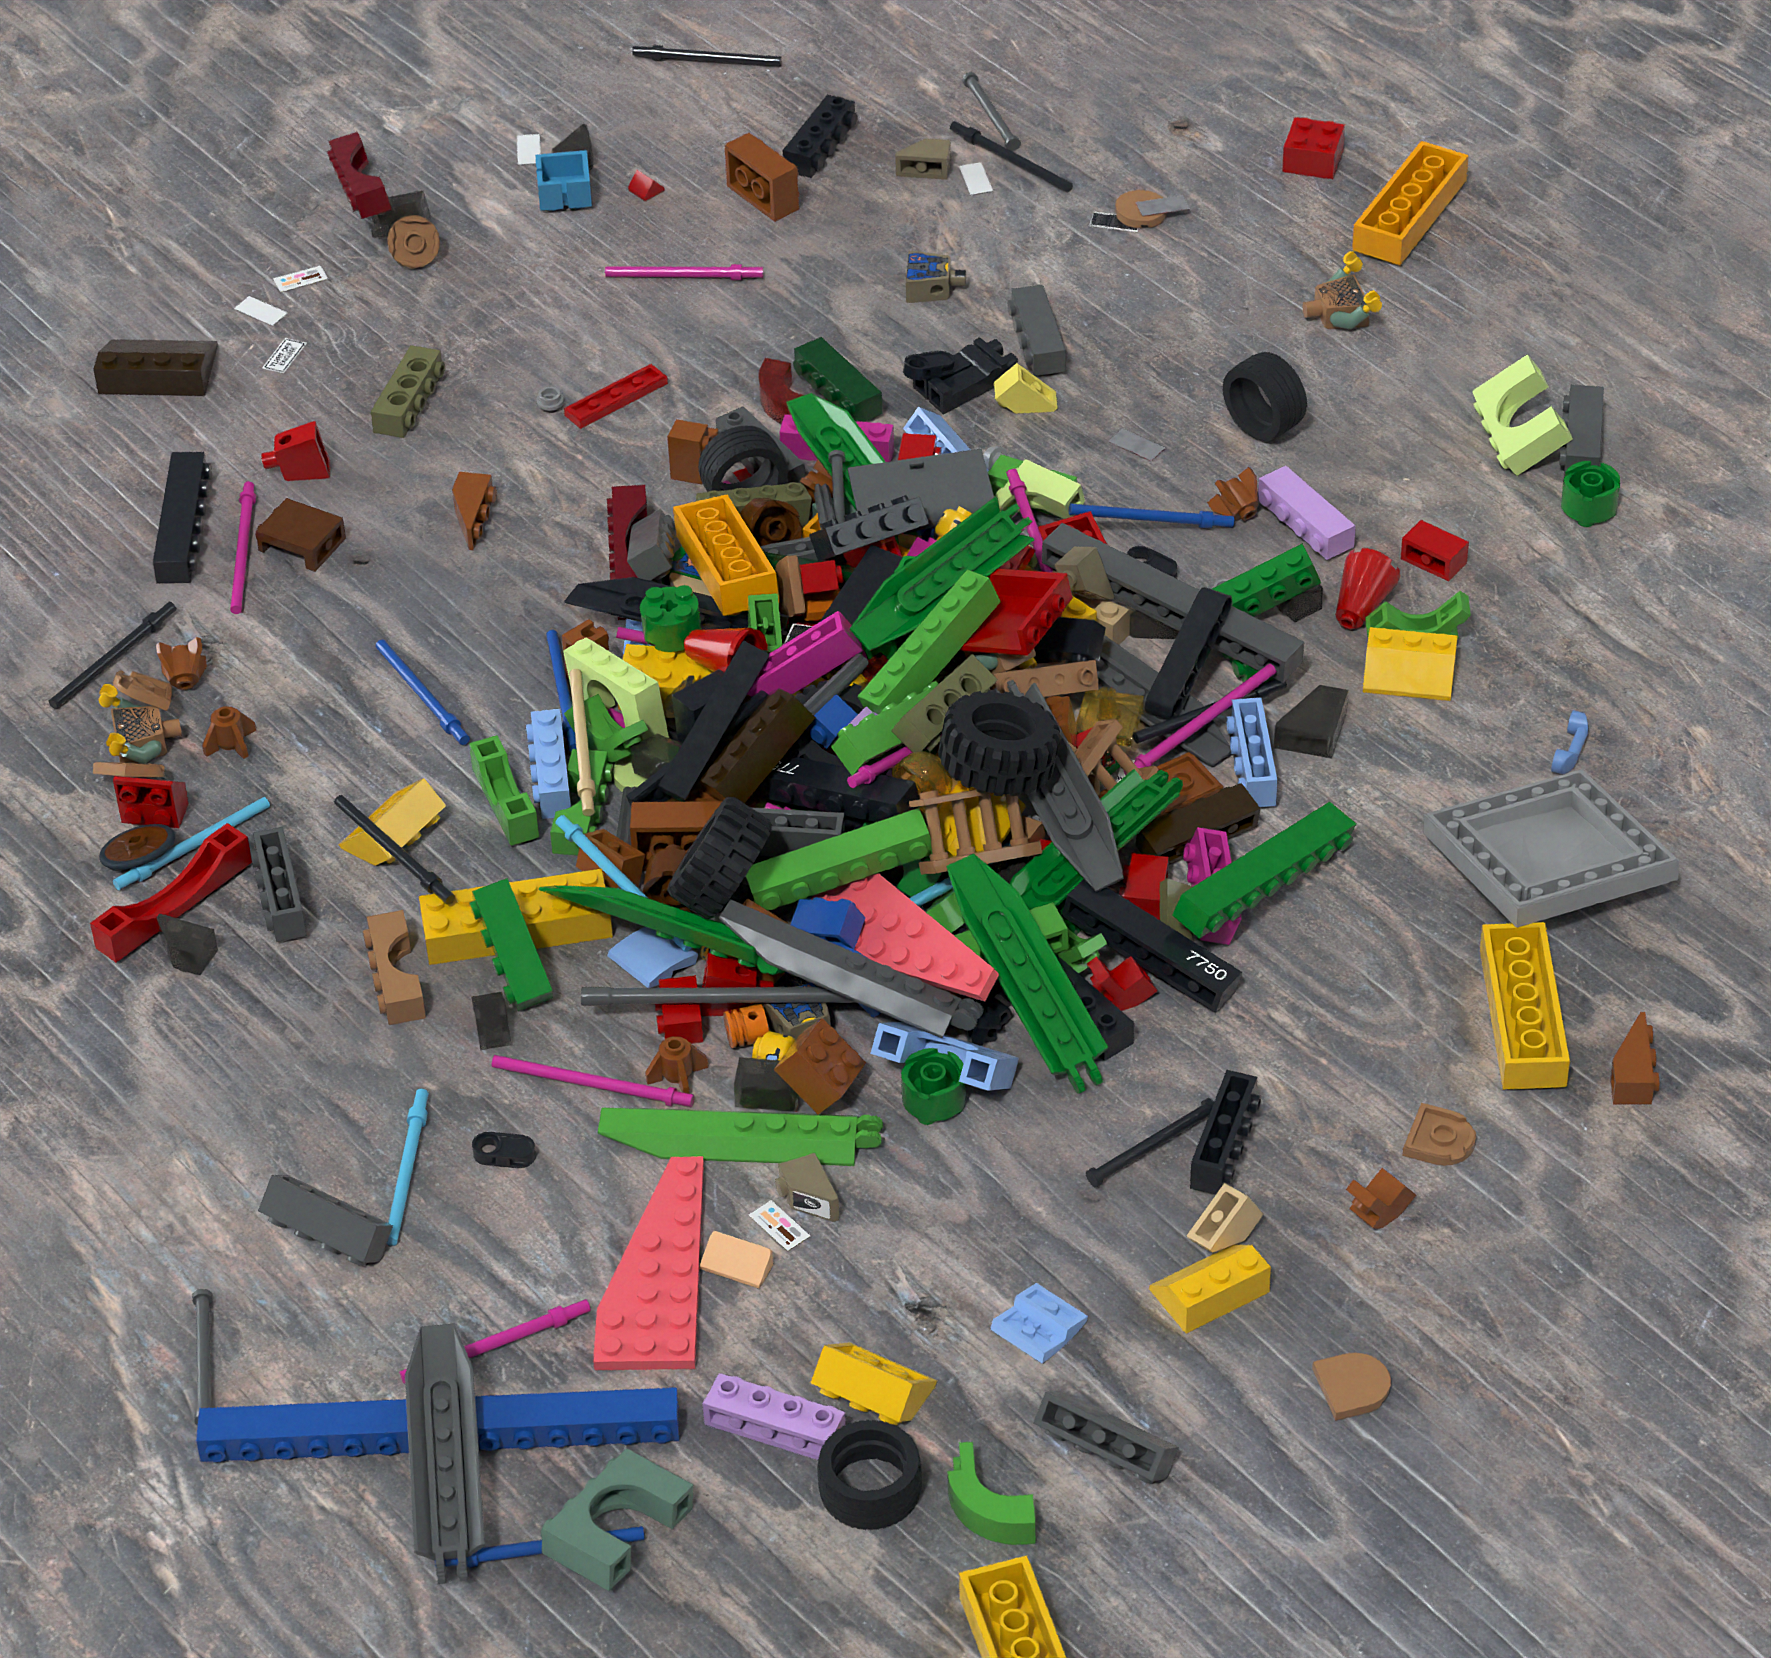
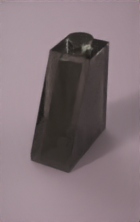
M1324 685L1316 687L1276 722L1274 748L1332 759L1347 714L1349 690Z

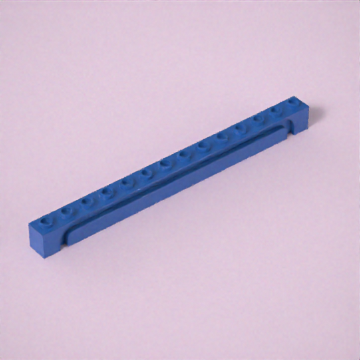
M677 1387L475 1396L479 1450L492 1451L496 1449H528L533 1447L560 1448L564 1446H597L602 1444L629 1445L633 1443L679 1441ZM406 1399L199 1408L196 1443L200 1461L217 1463L234 1460H285L303 1457H354L358 1455L409 1453Z

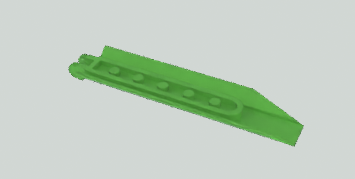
M601 1108L598 1134L660 1159L703 1156L704 1161L784 1163L815 1153L821 1165L854 1166L856 1148H876L881 1145L882 1137L879 1132L882 1130L883 1121L880 1117L874 1115H862L859 1117V1115L694 1109Z

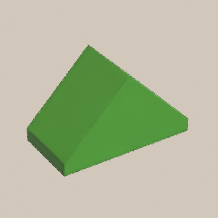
M778 593L748 595V628L760 630L765 635L768 651H763L771 653L782 646Z

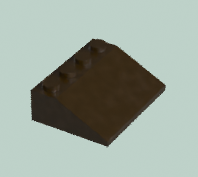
M111 339L98 352L93 368L98 394L205 396L218 342Z
M780 688L770 692L702 773L695 786L720 801L725 800L727 797H736L745 803L816 717L792 694Z

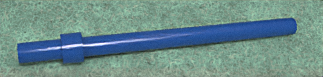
M1082 504L1069 505V515H1079L1091 511L1093 517L1198 525L1199 528L1210 529L1212 526H1234V516L1213 515V512L1210 511L1186 513Z
M549 630L546 636L563 718L562 731L563 736L567 739L569 751L572 752V749H576L575 732L564 715V712L572 707L558 633L556 630Z
M379 640L376 643V648L440 720V726L447 734H452L461 745L467 744L470 737L461 728V722L456 716L446 711L385 640Z
M643 1526L605 1531L625 1543L645 1540ZM542 1540L481 1548L470 1557H466L467 1567L478 1566V1562L542 1554ZM458 1558L445 1559V1567L458 1565Z

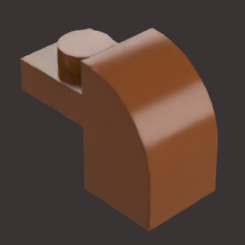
M1383 1168L1380 1169L1366 1188L1356 1180H1353L1346 1188L1355 1197L1349 1209L1375 1229L1383 1228L1398 1218L1416 1197L1413 1191Z

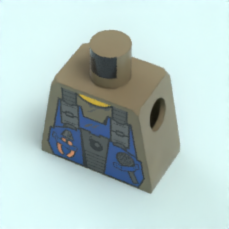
M909 251L906 273V303L947 300L950 296V286H966V270H951L950 256Z
M808 982V983H805V984H802V985H799V986H796V987H820V986H819V985H816V984H814V983H812V982ZM762 1003L770 1029L773 1032L791 1036L795 1040L821 1018L830 1025V1015L826 1003Z

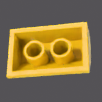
M1370 627L1363 692L1451 701L1458 636Z
M422 778L396 791L368 818L402 848L405 844L409 846L421 837L419 831L424 826L429 828L440 819L438 813L446 805L425 778ZM359 826L338 844L342 850L374 866L384 861L390 864L396 860Z
M959 780L950 794L974 790L975 788H967ZM992 793L990 796L998 842L1003 843L1011 830L1005 794L1003 796H994V793ZM978 796L964 798L971 847H975V852L983 851V845L986 844ZM1018 798V800H1019V806H1020V812H1021V814H1022V812L1024 811V809L1026 808V806H1025V804ZM948 801L943 803L938 814L944 851L948 852V856L951 857L957 855L956 850L959 849L952 802Z
M1232 1245L1149 1285V1290L1185 1334L1269 1293L1271 1267L1252 1245Z
M850 1342L824 1345L811 1380V1384L821 1388V1394L834 1399H839L841 1396L850 1400L849 1406L863 1412H868L870 1409L880 1414V1420L894 1425H898V1422L911 1421L937 1383V1380Z

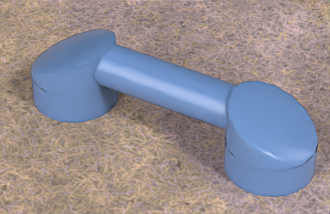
M1572 711L1567 733L1573 734L1574 738L1568 751L1556 750L1551 772L1566 774L1577 763L1585 739L1588 736V721L1584 712Z

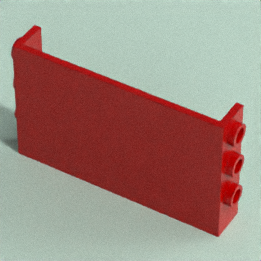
M997 569L988 578L1001 602L960 648V651L1028 656L1073 599L1067 573Z

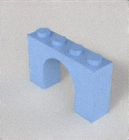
M905 1022L878 1024L870 1054L898 1063H905L906 1059L916 1051L926 1048H938L939 1053L948 1055L949 1051L956 1054L962 1060L964 1065L959 1082L988 1091L1010 1089L1019 1060L1018 1057L947 1035L940 1038Z

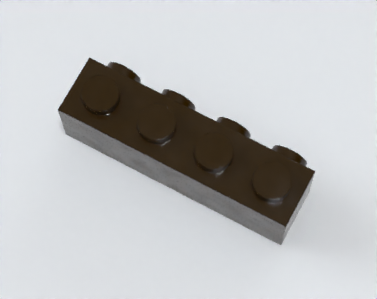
M1242 783L1233 787H1225L1214 795L1207 798H1199L1186 807L1174 809L1167 815L1152 820L1137 834L1135 846L1141 854L1169 857L1170 865L1184 859L1185 845L1191 842L1197 827L1224 831L1227 834L1228 840L1257 827L1261 808Z

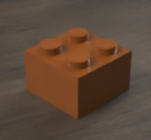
M821 1018L798 1036L774 1068V1071L819 1115L844 1095L866 1062L833 1027Z

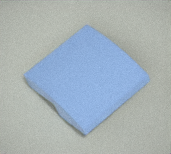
M644 927L617 943L608 951L607 956L644 986L650 988L659 985V979L671 978L673 971L695 965L698 953L692 949L684 952L672 939L657 936V930Z
M1035 1283L1016 1295L1013 1307L992 1320L990 1330L1040 1363H1044L1077 1334L1087 1322L1088 1316L1038 1283Z

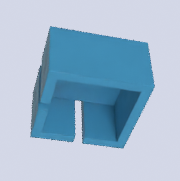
M587 150L535 155L540 211H555L563 209L565 205H568L569 208L577 209L592 206Z

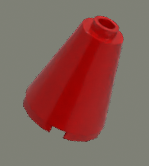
M1362 548L1360 552L1354 553V550L1350 551L1346 557L1335 614L1336 619L1344 628H1360L1366 621L1365 617L1372 613L1398 584L1400 570L1398 567L1396 570L1391 565L1392 559L1387 555L1373 549Z
M754 628L696 629L691 631L685 638L684 648L686 655L690 659L713 672L718 669L725 672L743 640L768 651V644L765 635L760 630Z

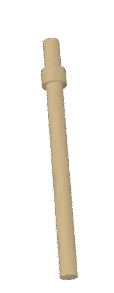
M573 669L570 671V684L579 770L577 792L581 798L583 815L592 816L595 813L593 797L596 794L595 782L591 779L582 674L579 669Z

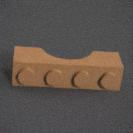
M399 910L367 916L368 929L363 930L366 948L372 947L373 950L367 953L370 969H377V973H372L375 992H382V995H377L380 1014L386 1013L389 1025L425 1019L424 1001L418 975L404 973L394 967L398 960L411 953L404 911Z

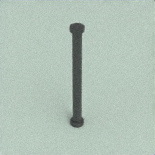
M974 72L966 73L962 78V82L971 89L1005 140L1006 148L1016 151L1020 147L1021 141L1012 134L979 85L976 74Z
M833 450L829 453L828 459L829 463L832 464L833 507L835 518H837L839 524L845 522L843 478L845 453L841 450ZM843 554L833 557L835 563H848Z
M198 1289L192 1294V1302L196 1305L198 1411L194 1415V1422L197 1426L199 1408H211L209 1305L212 1303V1292L207 1289Z

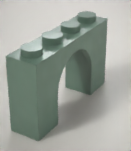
M626 1448L617 1458H612L606 1465V1468L596 1478H591L585 1488L575 1498H570L564 1505V1508L554 1518H550L545 1522L541 1530L542 1554L610 1591L630 1571L631 1546L600 1529L593 1522L594 1519L610 1510L632 1509L673 1529L693 1508L694 1485Z

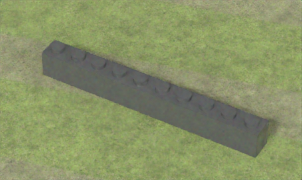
M1061 523L1042 542V563L1055 570L1054 564L1073 547H1096L1115 596L1114 599L1180 631L1200 591L1064 523ZM1231 606L1229 615L1212 648L1258 671L1270 663L1276 669V674L1271 677L1284 683L1303 663L1304 641Z

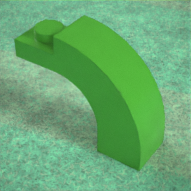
M1459 591L1436 610L1418 615L1404 613L1385 601L1365 617L1367 637L1369 636L1370 627L1458 636L1457 626L1463 624L1471 616L1469 597L1462 591Z
M599 694L584 700L589 750L607 751L608 762H616L643 749L639 743L641 742L639 736L648 731L644 720L623 728L610 716ZM572 706L564 712V715L575 732Z
M959 1442V1457H953V1471H947L948 1497L958 1519L975 1534L994 1542L1011 1545L1036 1544L1033 1495L1006 1496L986 1489L979 1482L975 1473L973 1442Z

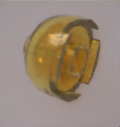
M912 752L892 768V777L915 781L918 793L938 790L939 796L951 794L953 786L952 777L943 767L939 756L930 752ZM945 802L937 803V808L942 806ZM921 806L920 810L925 812V806Z

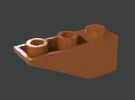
M459 471L452 488L454 510L469 550H474L477 539L480 540L482 538L483 523L489 519L490 505L496 501L497 488L492 484V475Z
M1640 1012L1613 1058L1610 1077L1613 1105L1652 1104L1653 1092L1659 1091V1073L1653 1072V1068L1656 1067L1655 1048H1650V1044L1653 1043L1652 1025H1647L1645 1012Z

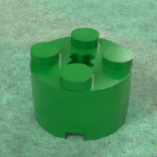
M1582 461L1571 465L1566 470L1563 479L1561 508L1564 513L1576 520L1582 527H1591L1594 523H1600L1616 516L1620 491L1619 473L1605 463L1596 466L1591 465V461Z
M682 585L679 587H652L646 591V596L640 604L645 641L648 644L649 642L654 644L655 649L659 651L676 652L684 650V641L689 633L696 629H702L699 603L692 588Z
M926 1048L916 1051L906 1059L905 1066L901 1071L902 1103L905 1109L912 1116L916 1117L921 1124L930 1125L935 1121L946 1120L964 1110L966 1088L965 1083L959 1082L964 1065L962 1060L956 1054L949 1051L948 1055L939 1053L938 1048Z

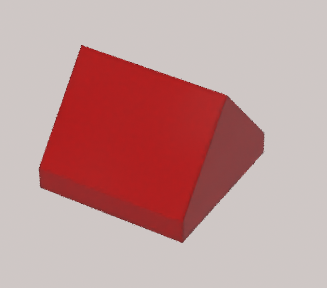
M636 170L628 186V191L644 201L665 190L662 185L639 170Z

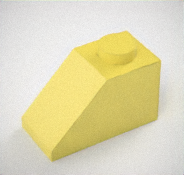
M1018 363L994 382L997 403L1004 408L1007 407L1015 414L1054 412L1058 409L1056 391Z

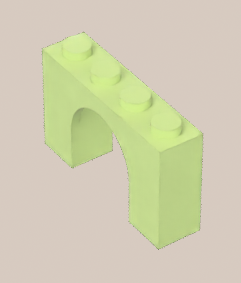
M1528 355L1472 391L1477 401L1473 405L1479 415L1484 417L1481 423L1485 430L1492 435L1489 441L1494 449L1500 453L1497 455L1498 461L1505 470L1510 468L1516 476L1573 440L1565 421L1552 406L1523 425L1509 427L1511 418L1517 409L1548 388L1541 370Z
M1027 459L1023 461L1019 468H1016L1020 480L1025 482V493L1031 508L1043 509L1066 519L1074 516L1069 515L1070 504H1083L1085 502L1081 484ZM1009 481L995 495L998 499L1000 512L1002 510L1006 511L1015 503L1017 504L1015 496L1010 494ZM1035 553L1028 563L1033 568L1038 563Z
M587 637L563 650L569 681L571 670L579 669L581 671L584 700L599 694L608 710L615 706V697L623 714L625 728L644 720L648 731L639 736L641 739L639 743L643 748L641 749L642 751L647 753L669 739L658 681Z

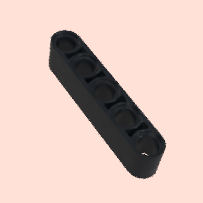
M1206 587L1200 589L1145 701V712L1166 720L1179 716L1229 615L1232 606V597L1230 595Z

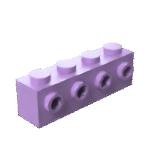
M1287 466L1259 478V502L1272 511L1280 521L1288 525L1297 536L1304 539L1314 551L1320 553L1326 560L1354 547L1355 525Z
M721 1373L718 1374L703 1402L704 1425L816 1460L819 1458L820 1450L825 1440L838 1428L846 1426L845 1412L833 1406H824L808 1401L801 1396L788 1395L768 1386H759L746 1382L739 1377H730Z

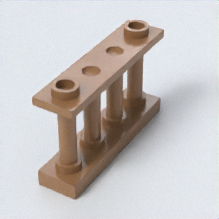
M1065 660L1059 663L1051 661L1037 663L1035 668L1029 666L1021 670L1019 666H1016L1005 672L992 673L998 680L990 688V690L996 688L1000 693L1009 692L1007 682L1014 680L1020 693H1024V695L1033 683H1036L1043 697L1098 690L1096 660L1066 664Z
M1116 719L1096 722L1074 753L1087 777L1092 771L1108 791L1117 782L1101 764L1100 758L1106 750L1127 774L1135 769L1143 780H1148L1159 770L1156 766L1137 768L1116 743V736L1123 728Z
M974 789L939 796L938 790L919 793V800L909 801L910 807L925 806L931 838L932 854H930V861L919 862L921 875L946 872L947 865L971 854H975L986 864L1041 854V842H1028V837L1024 836L1018 796L1010 797V794H1005L1012 833L1010 846L1002 847V843L998 842L990 796L992 793L986 792L984 794ZM978 796L986 841V844L983 845L984 850L975 852V847H971L964 798ZM948 801L952 802L959 849L956 850L957 855L951 857L948 856V852L944 851L937 803Z

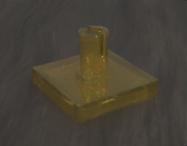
M1102 687L1099 690L1085 691L1076 720V735L1092 728L1096 722L1116 719L1123 727L1116 736V743L1120 746L1132 747L1134 741L1133 733L1137 731L1145 705L1144 696L1117 693L1111 687L1109 691L1107 687Z

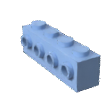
M1262 698L1232 699L1231 716L1226 717L1227 733L1233 734V737H1230V750L1232 755H1237V757H1234L1235 775H1240L1241 777L1238 778V784H1243L1259 807L1276 806L1277 775Z
M560 709L531 712L532 724H526L528 742L534 741V744L528 745L530 762H536L535 765H530L532 783L538 782V785L532 786L534 803H540L542 819L554 818L556 811L571 807Z

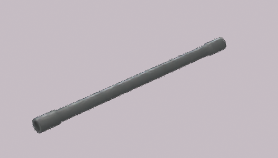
M581 987L582 1006H609L611 1004L856 1002L823 987Z

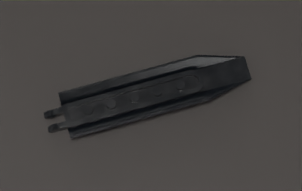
M636 577L580 583L575 586L564 602L642 623L640 604L646 596V591L652 587L664 588L672 586ZM693 592L699 603L702 629L748 628V610L738 615L723 616L712 596ZM779 613L783 645L789 633L787 628L790 617L789 615Z

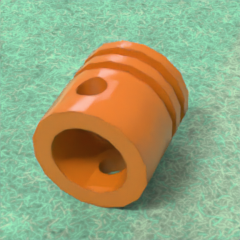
M762 1004L739 1008V1012L734 1009L731 1010V1013L729 1011L723 1013L726 1035L731 1048H736V1044L739 1047L744 1046V1043L746 1045L755 1044L758 1037H763L765 1033L769 1032Z

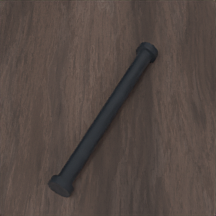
M1210 1098L1203 1100L1200 1107L1097 1169L1094 1167L1086 1171L1087 1180L1095 1188L1102 1185L1105 1178L1206 1117H1209L1214 1101Z

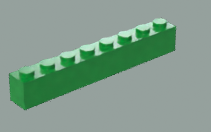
M1329 801L1182 893L1172 916L1199 939L1209 932H1217L1229 919L1234 921L1242 911L1248 907L1253 909L1265 896H1273L1284 884H1292L1298 875L1303 872L1305 874L1309 873L1320 861H1328L1334 852L1339 849L1341 851L1345 850L1353 840L1351 834L1357 823Z

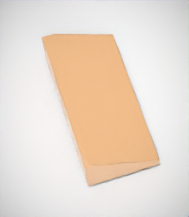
M713 1231L699 1268L760 1289L773 1267V1252L769 1248Z

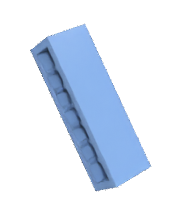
M920 407L917 408L903 428L908 434L936 435V447H941V454L970 450L940 415Z

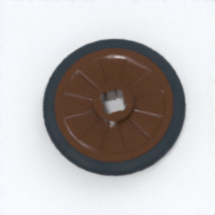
M147 824L131 828L113 837L103 846L99 855L100 862L107 868L119 870L142 866L161 857L172 847L176 838L175 832L172 828L163 824Z

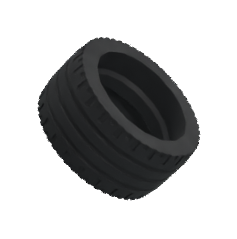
M1270 352L1257 353L1237 364L1225 375L1222 392L1227 410L1238 427L1252 438L1260 441L1272 440L1292 429L1304 418L1307 411L1305 388L1292 366L1280 356ZM1259 387L1263 390V392L1269 399L1271 406L1267 404V402L1261 395Z
M736 426L721 432L709 441L699 458L698 471L707 492L713 490H734L736 488H754L764 485H783L787 483L788 467L784 455L775 440L765 430L756 426ZM758 456L765 458L760 469L750 478L731 484L721 482L726 472L735 463L750 457Z
M880 1420L855 1421L833 1432L825 1440L820 1450L817 1465L819 1493L826 1510L840 1523H844L851 1528L863 1530L884 1529L902 1521L917 1505L922 1486L921 1459L915 1442L900 1427ZM870 1459L891 1463L902 1472V1475L893 1484L879 1490H859L849 1487L837 1478V1475L846 1466L860 1460Z

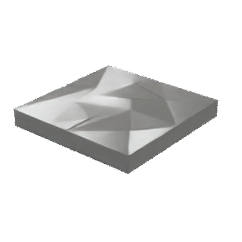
M1583 769L1424 814L1423 833L1470 879L1516 928L1678 880L1679 860Z

